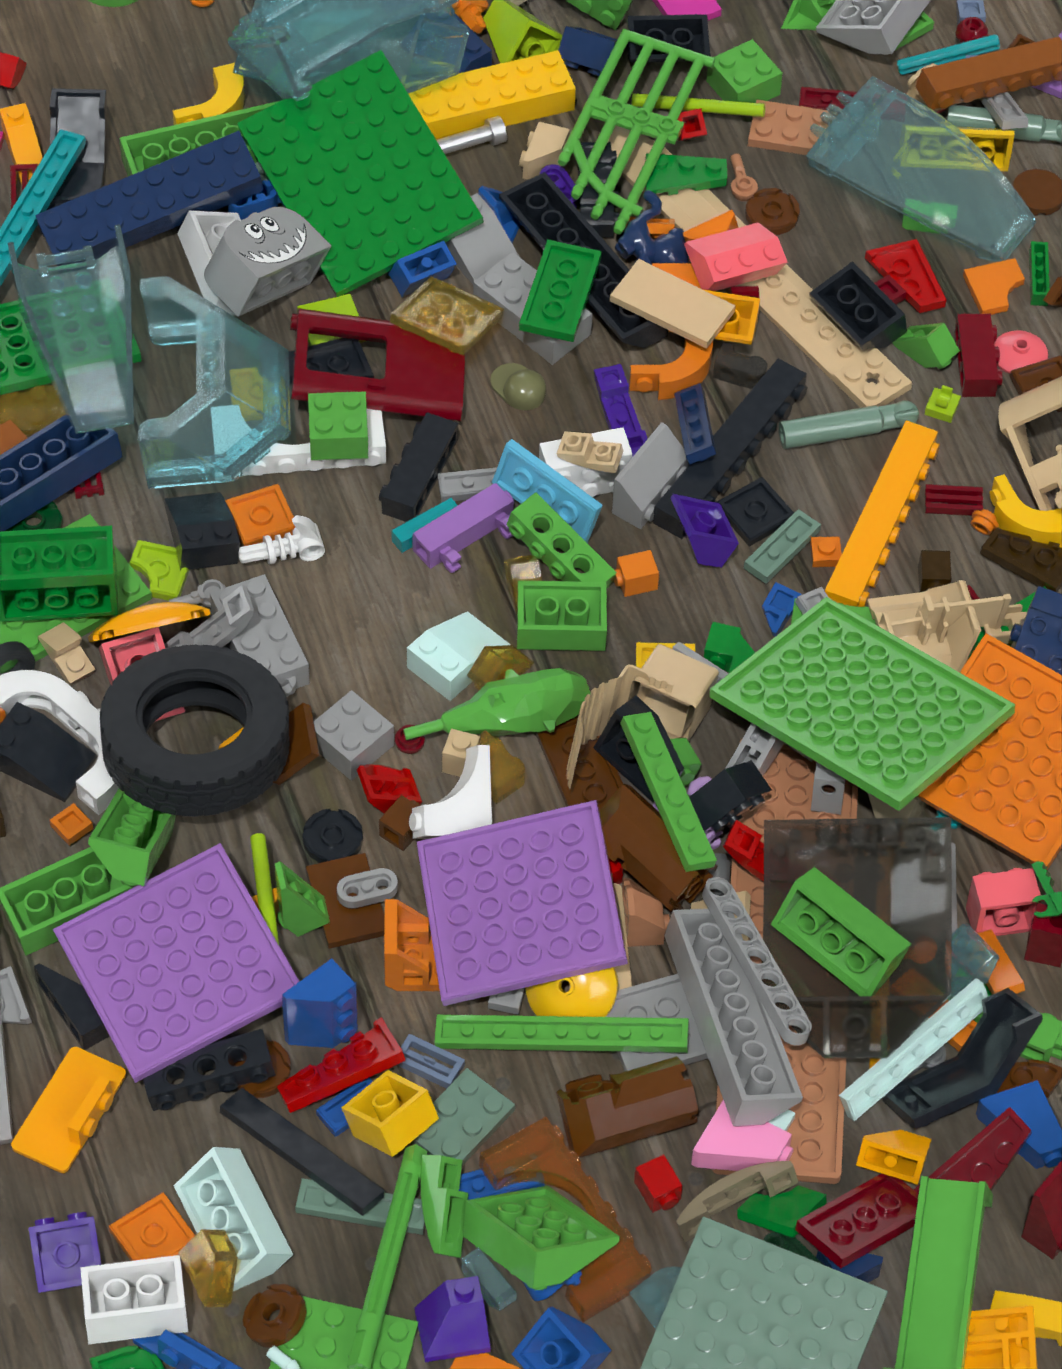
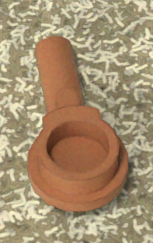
M734 154L730 159L736 178L731 183V191L737 200L749 201L753 194L758 191V184L752 177L746 176L741 155Z

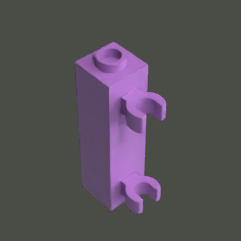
M494 483L413 533V551L430 569L443 562L450 573L457 571L461 568V565L457 562L461 559L458 553L460 550L496 528L499 529L505 539L513 536L506 525L514 505L511 494L507 490L503 491L497 483Z

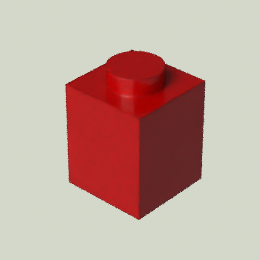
M664 1154L635 1167L634 1183L652 1213L660 1209H671L681 1200L683 1185Z

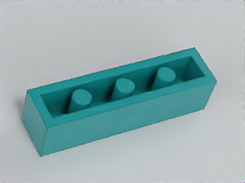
M449 498L391 530L392 542L401 553L413 547V533L458 505L452 498Z

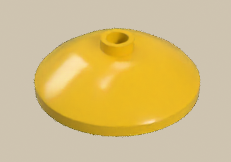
M615 967L525 987L529 1005L536 1016L607 1017L616 1001L618 979ZM564 980L570 983L571 987L568 992L562 989L561 985Z

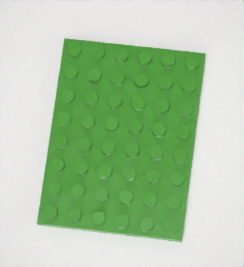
M828 597L822 599L710 688L711 699L898 811L1015 713L1014 703Z

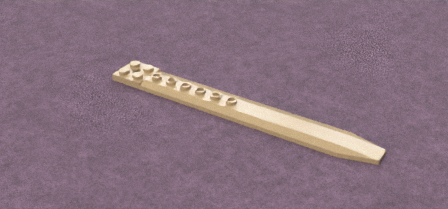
M615 126L608 141L611 142V150H616L617 158L631 131L619 126ZM644 134L640 135L621 174L632 186H634L645 163L646 153H650L655 142ZM664 147V149H663V151H662L661 154L672 155V154ZM688 188L679 190L678 194L668 195L667 192L657 194L662 202L661 214L666 219H675V228H683L684 232L730 211L709 189L695 191ZM735 215L736 220H737L738 227L746 226V225ZM787 264L776 275L736 285V287L758 286L760 291L759 310L860 408L873 405L877 407L887 405L911 390L912 381L877 348L861 349L809 296L813 289ZM874 378L877 380V384L874 382L867 383V379Z

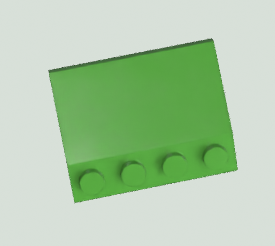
M548 1185L466 1200L463 1237L534 1290H543L547 1286L561 1284L619 1243L620 1236Z

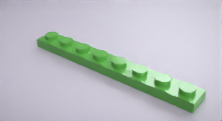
M437 1015L434 1043L435 1046L441 1049L688 1053L689 1019Z

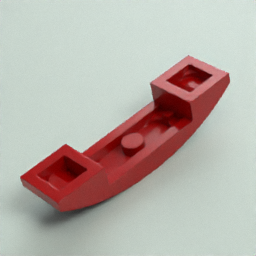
M736 820L723 844L724 849L750 873L788 895L794 882L809 870L762 843L760 840L763 835ZM819 870L825 876L831 879L834 883H836L838 886L840 885L841 882L837 881L836 879L827 875L823 871Z

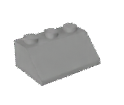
M661 422L614 479L612 514L639 529H642L647 521H653L654 506L688 467L684 448L666 424Z

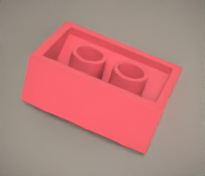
M759 222L684 243L701 289L718 291L776 275L788 263L778 237Z

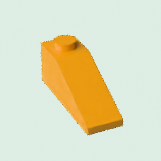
M26 103L1 108L2 132H4V138L14 165H39L43 157ZM17 171L22 185V171ZM28 171L29 182L30 178L32 177V171Z

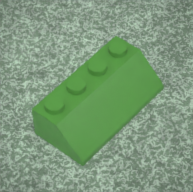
M118 789L89 837L88 844L114 879L121 880L131 886H144L172 836L176 815L161 813L158 810L155 811L145 807L127 796L124 791Z
M815 867L794 882L771 923L774 928L867 1002L871 1000L900 965L911 946L909 941Z

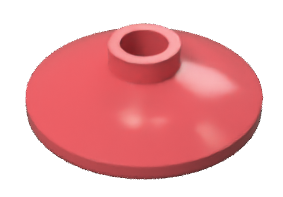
M1020 330L1009 331L999 336L996 342H994L995 347L1000 349V361L997 363V366L1009 374L1011 370L1047 360L1048 350L1045 343L1038 336L1030 332Z

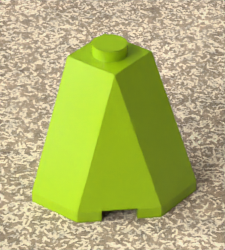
M493 0L483 19L500 64L559 50L563 34L508 0Z

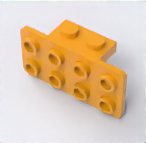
M79 1047L70 1048L11 1142L12 1150L57 1172H68L88 1138L96 1131L103 1113L110 1108L116 1092L126 1078V1070Z

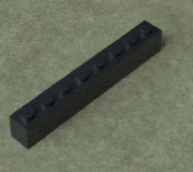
M778 358L714 434L716 455L710 456L704 461L689 464L654 506L653 524L683 539L685 533L671 501V496L677 494L715 502L720 493L724 494L731 484V479L736 474L740 475L743 472L750 456L754 457L757 455L766 437L770 438L774 434L778 422L781 419L785 420L789 416L792 405L796 401L803 399L807 392V386H805L807 373Z

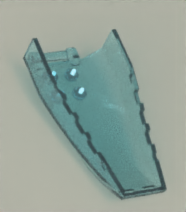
M120 224L114 225L116 246L97 260L94 259L92 246L87 245L83 246V249L50 255H45V253L36 254L38 265L36 270L19 264L14 243H8L10 265L20 313L76 434L134 424L132 288L130 267ZM85 260V262H79V263H73V264H67V265H61V266H55V267H49V268L47 267V266H51V265H57V264H63V263H69V262H75V261Z

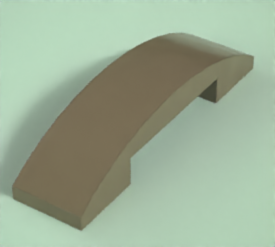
M791 1161L757 1164L727 1175L710 1185L687 1205L676 1220L683 1241L687 1242L695 1237L703 1216L710 1219L716 1213L762 1189H765L771 1198L797 1184L798 1179L794 1165Z

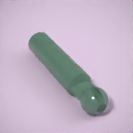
M956 104L948 108L946 127L1001 129L986 108ZM1024 113L1028 118V127L1011 129L1015 131L1014 139L1036 142L1043 139L1058 141L1062 144V121L1045 119L1043 115Z
M902 400L895 404L877 407L873 405L780 421L778 425L779 438L783 449H791L877 434L884 430L902 428L906 420L916 423L919 417V410L914 403Z

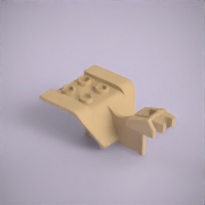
M963 580L931 588L920 593L867 600L872 619H875L877 626L958 672L965 665L981 632V627H984L985 633L1001 642L1012 644L1013 641L1009 640L1012 628L1015 623L1020 624L1021 619H1025L1027 612H1021L1023 608L1021 604L1009 605L1011 601L1010 594L971 600L966 581ZM1001 626H1008L1009 631L1002 632Z

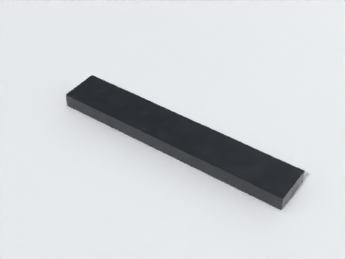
M241 1088L220 1105V1113L361 1216L384 1198V1189L245 1089Z

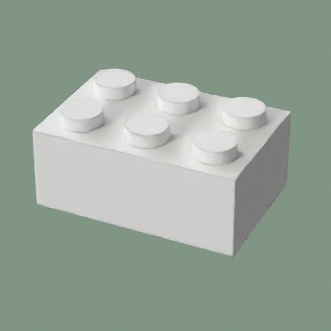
M623 427L591 433L594 441L622 444L623 454L616 473L585 468L558 458L557 451L562 439L540 443L539 459L591 497L613 492L615 477L632 458V451Z
M180 1255L81 1267L88 1344L159 1336L165 1329L173 1334L188 1332Z

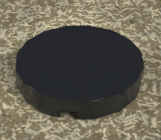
M323 809L313 814L304 825L302 834L304 849L318 863L357 855L363 843L362 825L356 816L346 810L338 809V811H331V809Z

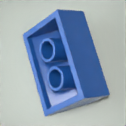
M332 958L282 994L285 1041L289 1045L334 1048L341 1042H348L349 1038L356 1034L358 1030L356 983Z

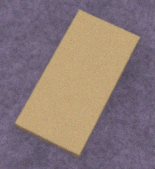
M640 259L637 260L610 295V302L704 348H708L735 312L734 304Z

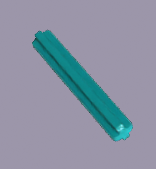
M993 34L899 59L897 61V69L900 75L916 72L932 63L940 65L965 59L966 55H980L1000 49V41L998 36Z

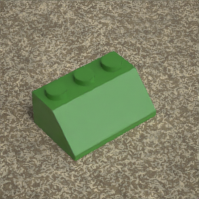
M518 581L517 649L605 651L607 636L606 582Z

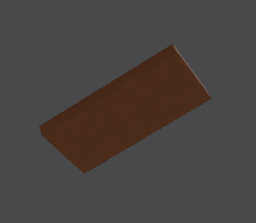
M578 716L555 726L554 732L549 733L546 730L535 732L566 806L596 800L600 811L623 784L618 770L593 748L600 735L594 740H588L585 745L581 744L571 788L569 789L566 769Z

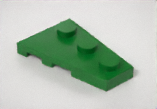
M661 154L645 186V191L650 190L655 194L667 192L668 195L678 194V191L691 188L698 191L726 186L727 159Z

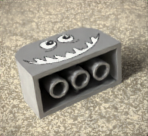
M272 207L259 213L254 212L248 218L241 221L235 220L227 227L205 268L204 278L209 288L239 317L311 284L331 245L300 214L287 208Z

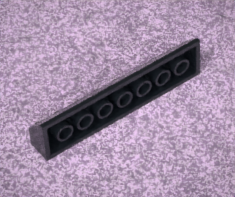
M545 172L499 194V199L543 250L547 240L602 251L601 261L587 302L623 343L646 348L668 337V329L610 302L611 293L630 269Z

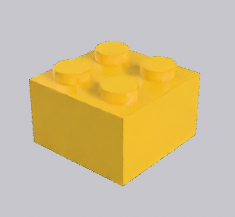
M390 1070L384 1072L341 1107L353 1136L391 1157L401 1152L410 1142L439 1119L428 1090Z

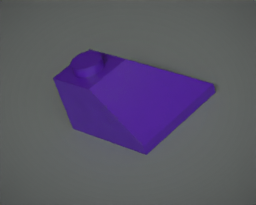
M673 494L671 501L695 559L704 566L709 565L722 568L739 542L721 504Z
M478 1276L445 1281L414 1307L425 1362L490 1352L484 1301Z

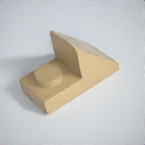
M64 622L38 636L40 643L68 685L72 686L95 672L94 666L80 646L81 636Z

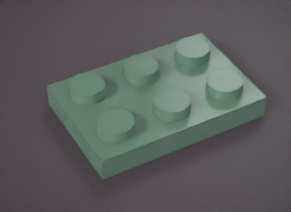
M466 1068L433 1102L439 1119L410 1143L413 1145L417 1144L428 1151L427 1155H443L463 1160V1166L515 1111V1104Z

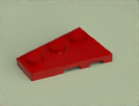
M917 239L865 252V259L883 277L890 275L906 291L905 299L919 313L946 306V298Z

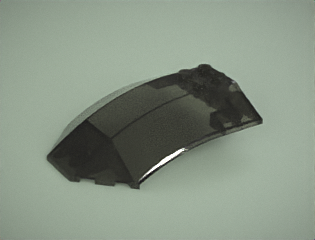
M951 817L764 820L763 940L811 1022L812 1027L806 1042L823 1059L889 1058L951 996ZM813 867L817 868L911 943L900 965L874 996H859L771 925L794 882ZM762 980L767 986H777L772 980ZM775 1003V1005L780 1009H790L789 1006L785 1003ZM791 1026L797 1033H803L801 1028Z

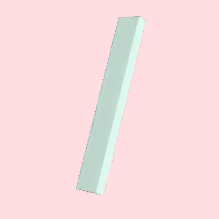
M975 978L839 1094L847 1116L853 1121L857 1120L983 1012L982 999L988 997L984 983Z

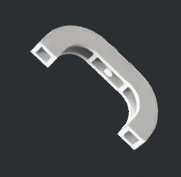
M18 670L0 675V707L5 710L6 716L16 702L30 708L48 711L98 755L95 765L76 781L78 798L97 815H100L107 809L119 789L113 782L112 777L109 776L103 761L99 719L100 708L97 710L90 704L89 699L83 692L75 691L65 681L49 673L36 670Z

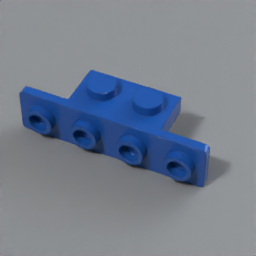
M165 1329L159 1336L132 1339L134 1344L151 1354L154 1353L167 1365L176 1369H242L183 1333L173 1334Z

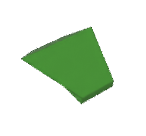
M793 0L781 29L816 30L815 28L836 0Z

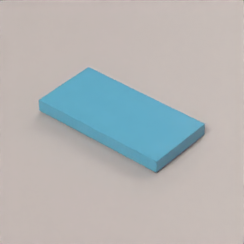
M513 439L506 443L492 483H497L503 491L507 490L512 498L520 504L536 492L588 543L603 505Z

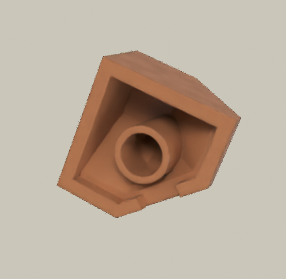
M622 878L628 947L664 945V935L670 920L669 914H663V905L656 897L630 878Z

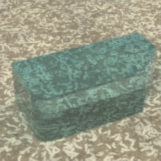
M479 1247L462 1258V1273L466 1278L478 1276L483 1299L490 1307L501 1311L516 1300L517 1293Z

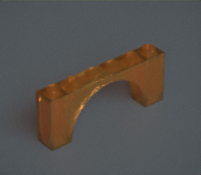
M544 1117L481 1152L479 1167L496 1191L520 1182H538L562 1189L577 1199L590 1216L620 1236L619 1243L588 1264L579 1278L580 1284L577 1286L567 1285L565 1297L581 1321L585 1322L649 1285L652 1267L648 1258L643 1253L639 1255L633 1246L634 1240L626 1227L621 1228L616 1221V1213L612 1205L608 1201L604 1202L598 1194L599 1188L595 1180L590 1175L586 1176L581 1169V1161L574 1150L569 1151L564 1144V1136L556 1124L551 1125L547 1117Z

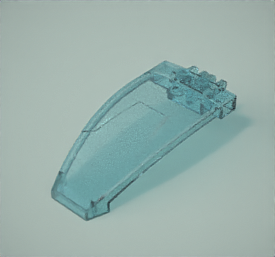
M874 76L853 97L843 92L836 96L845 107L841 109L838 106L829 104L827 111L830 114L823 112L820 115L821 120L829 125L827 129L817 124H813L810 127L811 132L819 137L806 155L810 166L829 177L833 175L887 206L974 250L977 258L995 262L1006 260L1037 223L1035 216L1014 187L974 142L931 108Z

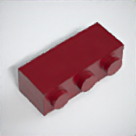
M957 314L954 334L955 343L960 350L957 353L961 395L962 397H995L997 386L1002 385L1003 380L1002 369H997V363L1000 361V349L994 345V342L997 340V326L992 325L991 314Z

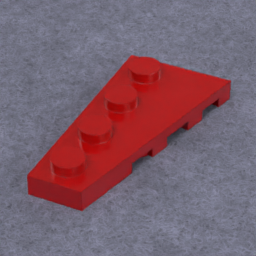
M382 1017L373 1022L374 1028L363 1034L359 1031L350 1037L351 1043L341 1050L332 1049L326 1053L323 1061L317 1066L308 1065L277 1086L279 1095L289 1113L305 1108L309 1104L331 1096L342 1089L362 1082L375 1074L391 1069L395 1065L406 1061L401 1047Z

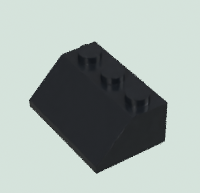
M707 14L628 16L627 30L711 57ZM628 41L627 54L630 62L633 63L636 62L643 46ZM653 50L647 62H665L668 54ZM681 58L677 59V61H688Z
M853 261L809 293V296L861 349L886 348L907 332L905 313Z

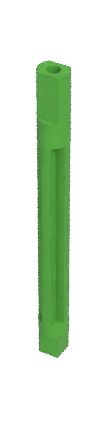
M417 1144L406 1147L349 1356L348 1369H370L420 1181L422 1154L427 1155L428 1152Z

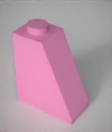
M723 1100L693 1149L691 1165L697 1168L739 1171L757 1164L789 1161L793 1153V1148L790 1147L792 1134L769 1122L762 1125L733 1126Z

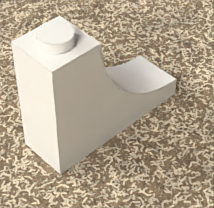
M477 745L466 749V760L462 775L456 786L447 796L434 804L412 808L409 826L411 831H413V839H430L492 824L490 745Z

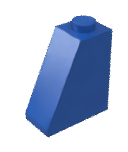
M1038 1080L979 1100L976 1116L984 1125L988 1126L1006 1109L1011 1107L1031 1129L1032 1134L1018 1154L1035 1169L1043 1166L1054 1167L1061 1162L1062 1129Z

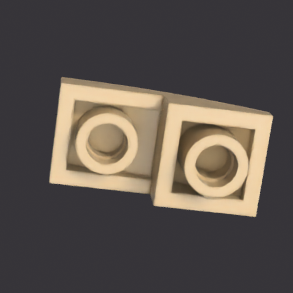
M564 431L557 451V457L585 468L616 473L623 454V447L621 443L594 441L590 433Z

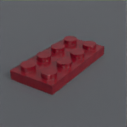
M881 1173L797 1220L795 1230L841 1269L914 1227L919 1194L901 1179Z

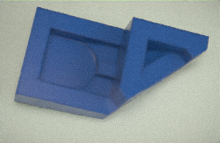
M777 582L773 585L762 605L770 631L775 637L782 631L792 616L794 599L801 595V593Z

